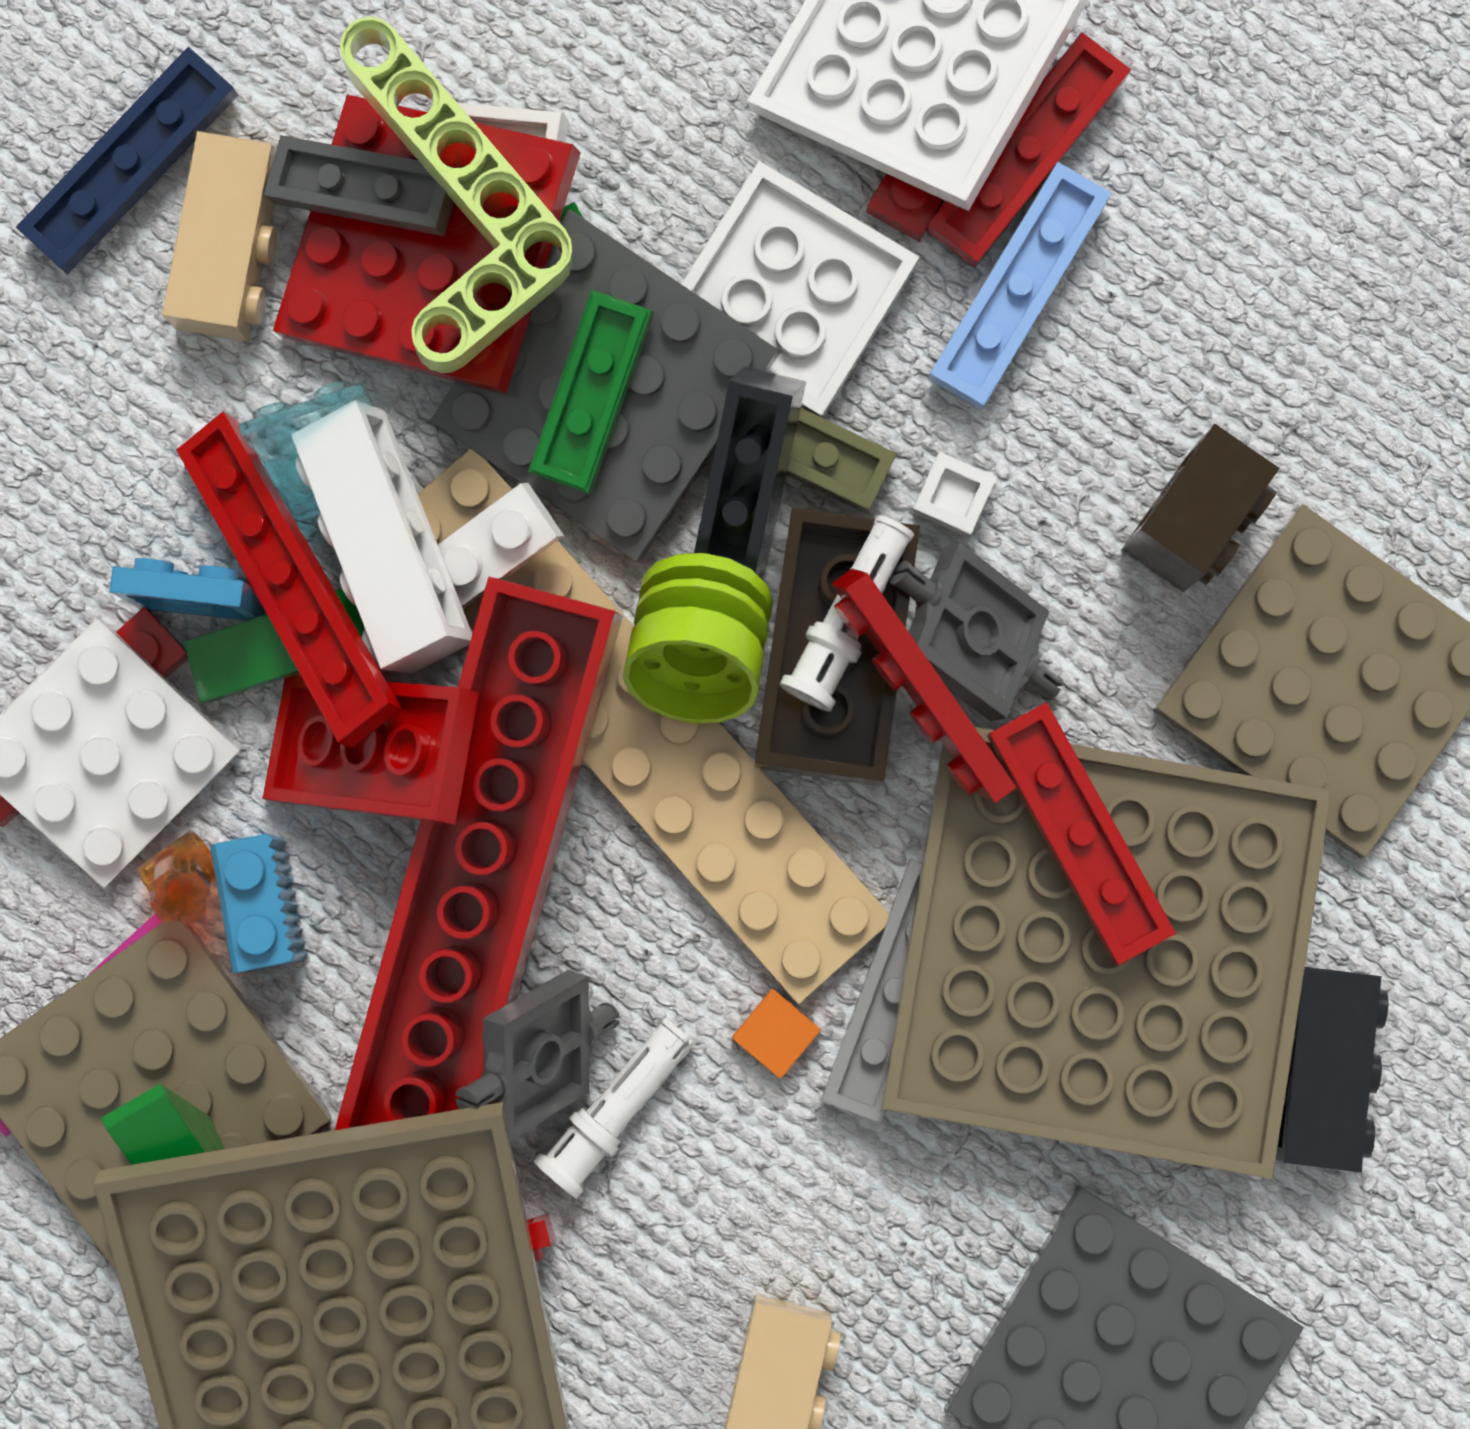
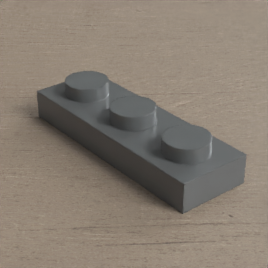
M280 135L264 191V196L274 204L445 236L454 205L453 200L418 160Z

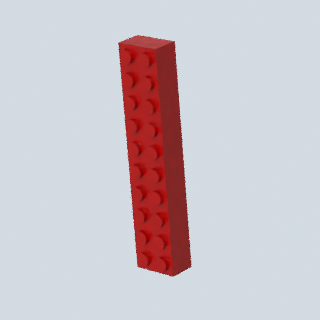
M488 576L458 687L479 692L456 824L420 820L334 1130L458 1110L455 1099L460 1097L455 1096L457 1090L477 1080L484 1072L483 1018L516 1000L623 618L618 612Z

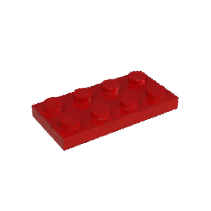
M301 675L285 678L262 799L285 804L455 825L479 692L461 687L387 682L402 709L357 745L350 748L337 742Z

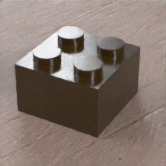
M1214 423L1190 450L1124 544L1122 550L1182 592L1186 591L1198 580L1207 585L1214 575L1219 576L1241 544L1231 538L1236 530L1242 534L1251 522L1255 524L1274 499L1277 491L1268 486V484L1280 468Z

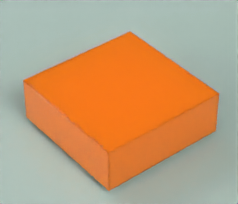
M771 988L731 1038L781 1079L822 1029Z

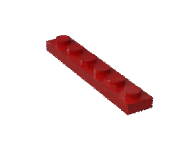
M222 411L177 448L176 451L337 742L353 748L402 708L238 420Z

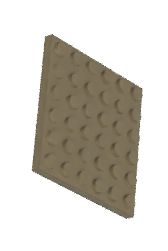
M975 727L981 735V737L983 738V740L990 748V750L992 751V753L995 755L999 763L1004 768L998 755L992 747L989 739L987 738V735L994 730ZM942 743L881 1109L1273 1179L1332 790L1071 744L1176 932L1175 935L1121 965L1114 966L1018 791L1014 789L997 803L979 795L977 792L968 796L956 783L946 767V764L953 760V758Z
M503 1102L482 1105L478 1109L464 1108L97 1171L93 1186L159 1429H570Z

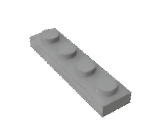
M912 858L908 861L891 907L890 915L881 934L820 1099L822 1102L882 1124L887 1111L881 1109V1102L922 862Z

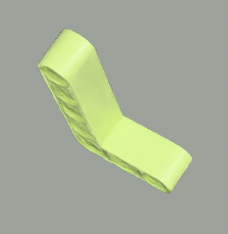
M359 18L350 23L344 30L340 41L341 56L351 82L494 248L491 253L423 308L413 322L411 329L412 340L421 362L432 371L439 373L455 372L464 367L562 285L569 276L572 267L571 238L560 222L395 29L379 18ZM370 44H378L389 50V56L384 63L377 67H365L355 61L356 55L361 48ZM419 93L425 95L433 102L430 110L421 117L410 118L397 110L401 100L410 94ZM453 143L466 144L476 153L471 163L463 168H452L445 165L440 160L442 151ZM498 192L510 194L517 200L518 208L512 215L506 218L497 219L490 217L482 208L483 202L488 196ZM543 241L552 243L561 253V258L556 265L546 269H539L527 262L524 256L531 245ZM487 283H498L509 289L511 299L504 308L497 311H488L482 309L475 302L474 299L477 291ZM441 324L455 327L461 334L460 343L454 350L448 353L431 351L425 345L426 335L431 328Z

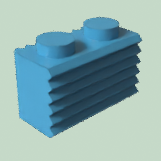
M261 834L210 845L233 973H246L302 962L307 956V953L301 950L305 941L298 937L303 928L296 924L301 917L294 912L298 906V903L292 900L296 891L289 887L294 880L287 875L292 866L284 862L289 856L283 850L287 841L279 836Z

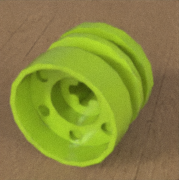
M676 554L656 562L643 575L634 618L635 626L632 628L622 677L629 693L646 708L667 718L689 723H720L744 714L755 704L764 660L763 650L768 636L769 621L773 607V599L768 585L752 569L730 558L711 554Z

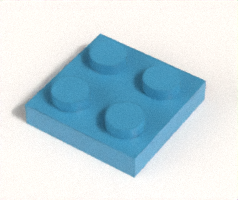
M135 558L133 568L117 566L112 568L109 592L139 609L145 607L153 611L241 621L265 615V610L250 586L248 579L238 577L239 571L234 569L200 565L198 576L188 575L187 572L174 570V564L171 562L149 558Z

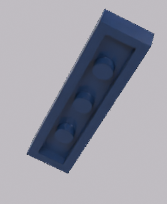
M188 46L29 212L16 228L68 275L195 142L197 131L204 132L239 96L236 90Z

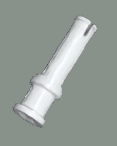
M878 515L852 568L867 572L880 592L883 593L889 578L908 542L912 540L914 533L903 524L886 516ZM838 594L823 623L815 622L814 626H809L805 634L809 642L792 675H784L779 683L791 695L828 712H831L836 702L832 697L835 688L848 664L857 662L861 655L860 648L862 646L857 641L859 637H856L850 631L834 607L835 604L842 600Z
M665 1017L651 1034V1037L617 1074L602 1095L596 1099L587 1111L583 1108L579 1112L575 1111L569 1118L571 1122L570 1128L547 1155L539 1153L533 1162L557 1185L578 1199L583 1193L582 1182L605 1155H615L619 1150L618 1145L621 1142L617 1137L668 1078L678 1063L696 1046V1043Z

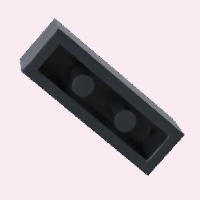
M745 366L729 380L694 553H706L730 558L752 569L757 575L767 565L806 381Z
M1305 967L1276 1160L1283 1163L1362 1173L1363 1158L1371 1157L1375 1143V1124L1372 1119H1367L1370 1093H1377L1382 1075L1381 1057L1374 1054L1376 1028L1383 1029L1385 1026L1389 1006L1387 991L1380 990L1382 976Z

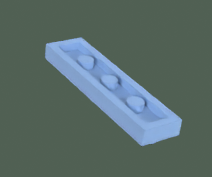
M1060 162L1056 163L928 377L929 380L978 409L982 410L1108 202L1112 194L1111 192Z

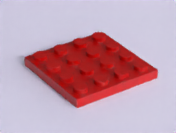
M347 94L332 145L418 160L365 98ZM398 106L397 109L401 114L410 118L421 117L427 113ZM475 123L560 222L581 152L570 143ZM453 143L442 151L440 160L447 166L463 168L471 163L476 153L466 144ZM498 192L488 196L483 202L482 208L490 217L500 219L512 215L518 208V202L510 194ZM455 203L445 236L310 211L272 331L286 339L506 394L532 310L464 367L450 373L432 371L421 362L416 353L411 332L414 319L423 308L491 253L494 248ZM545 241L536 242L527 249L524 257L533 267L545 269L553 244ZM487 283L477 291L474 300L482 309L497 311L508 304L511 299V293L502 284ZM437 325L427 333L425 345L433 352L448 353L454 350L460 343L461 334L459 330L451 325Z

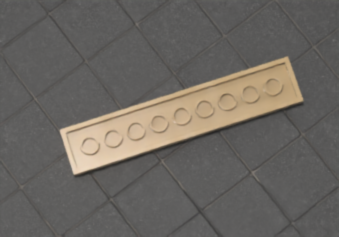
M469 449L419 492L418 496L438 545L511 491L512 488L485 458ZM556 541L504 580L611 609L623 616L583 761L799 1005L883 930L890 914L761 768L754 767L755 762L721 723H689L670 719L646 708L629 693L622 676L631 632L634 626L561 543ZM483 595L463 609L472 633Z

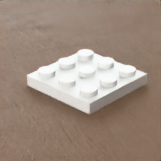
M758 161L682 282V285L776 347L781 353L768 372L806 381L801 408L823 418L918 265L920 257Z
M97 616L0 714V795L99 885L105 888L239 752V747L109 625Z

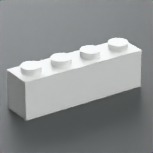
M354 400L291 434L299 455L296 458L297 471L305 485L313 491L321 512L318 515L320 531L328 544L336 551L343 570L340 574L341 586L347 598L352 604L357 606L365 627L362 639L376 664L380 666V669L412 674L468 646L471 641L472 631L386 412Z

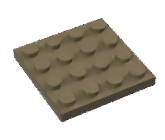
M1302 504L1296 509L1153 711L1243 775L1332 790L1325 834L1358 858H1366L1470 711V622Z
M180 910L0 1038V1118L115 1271L116 1267L93 1183L98 1170L131 1164L107 1132L101 1117L160 1083L210 1116L225 1149L310 1135L330 1121L332 1116Z

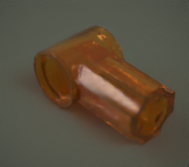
M190 830L137 867L141 880L151 893L150 906L163 922L173 920L189 925L206 913V895L210 891V885L216 882L211 851L194 831Z

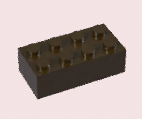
M795 507L791 509L754 764L755 768L873 786H881L884 782L897 690H893L873 664L872 658L878 655L879 652L866 633L862 634L857 640L862 645L860 657L856 663L848 664L832 694L836 702L831 712L821 710L798 699L779 685L784 675H792L809 642L805 637L809 626H814L815 622L823 623L838 594L831 584L852 568L874 526L875 519ZM901 523L914 533V536L908 542L897 565L902 561H908L914 567L920 525ZM888 580L882 595L906 628L910 597L896 586H893Z

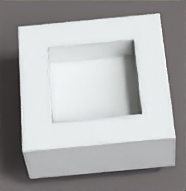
M939 451L912 513L970 538L997 477Z

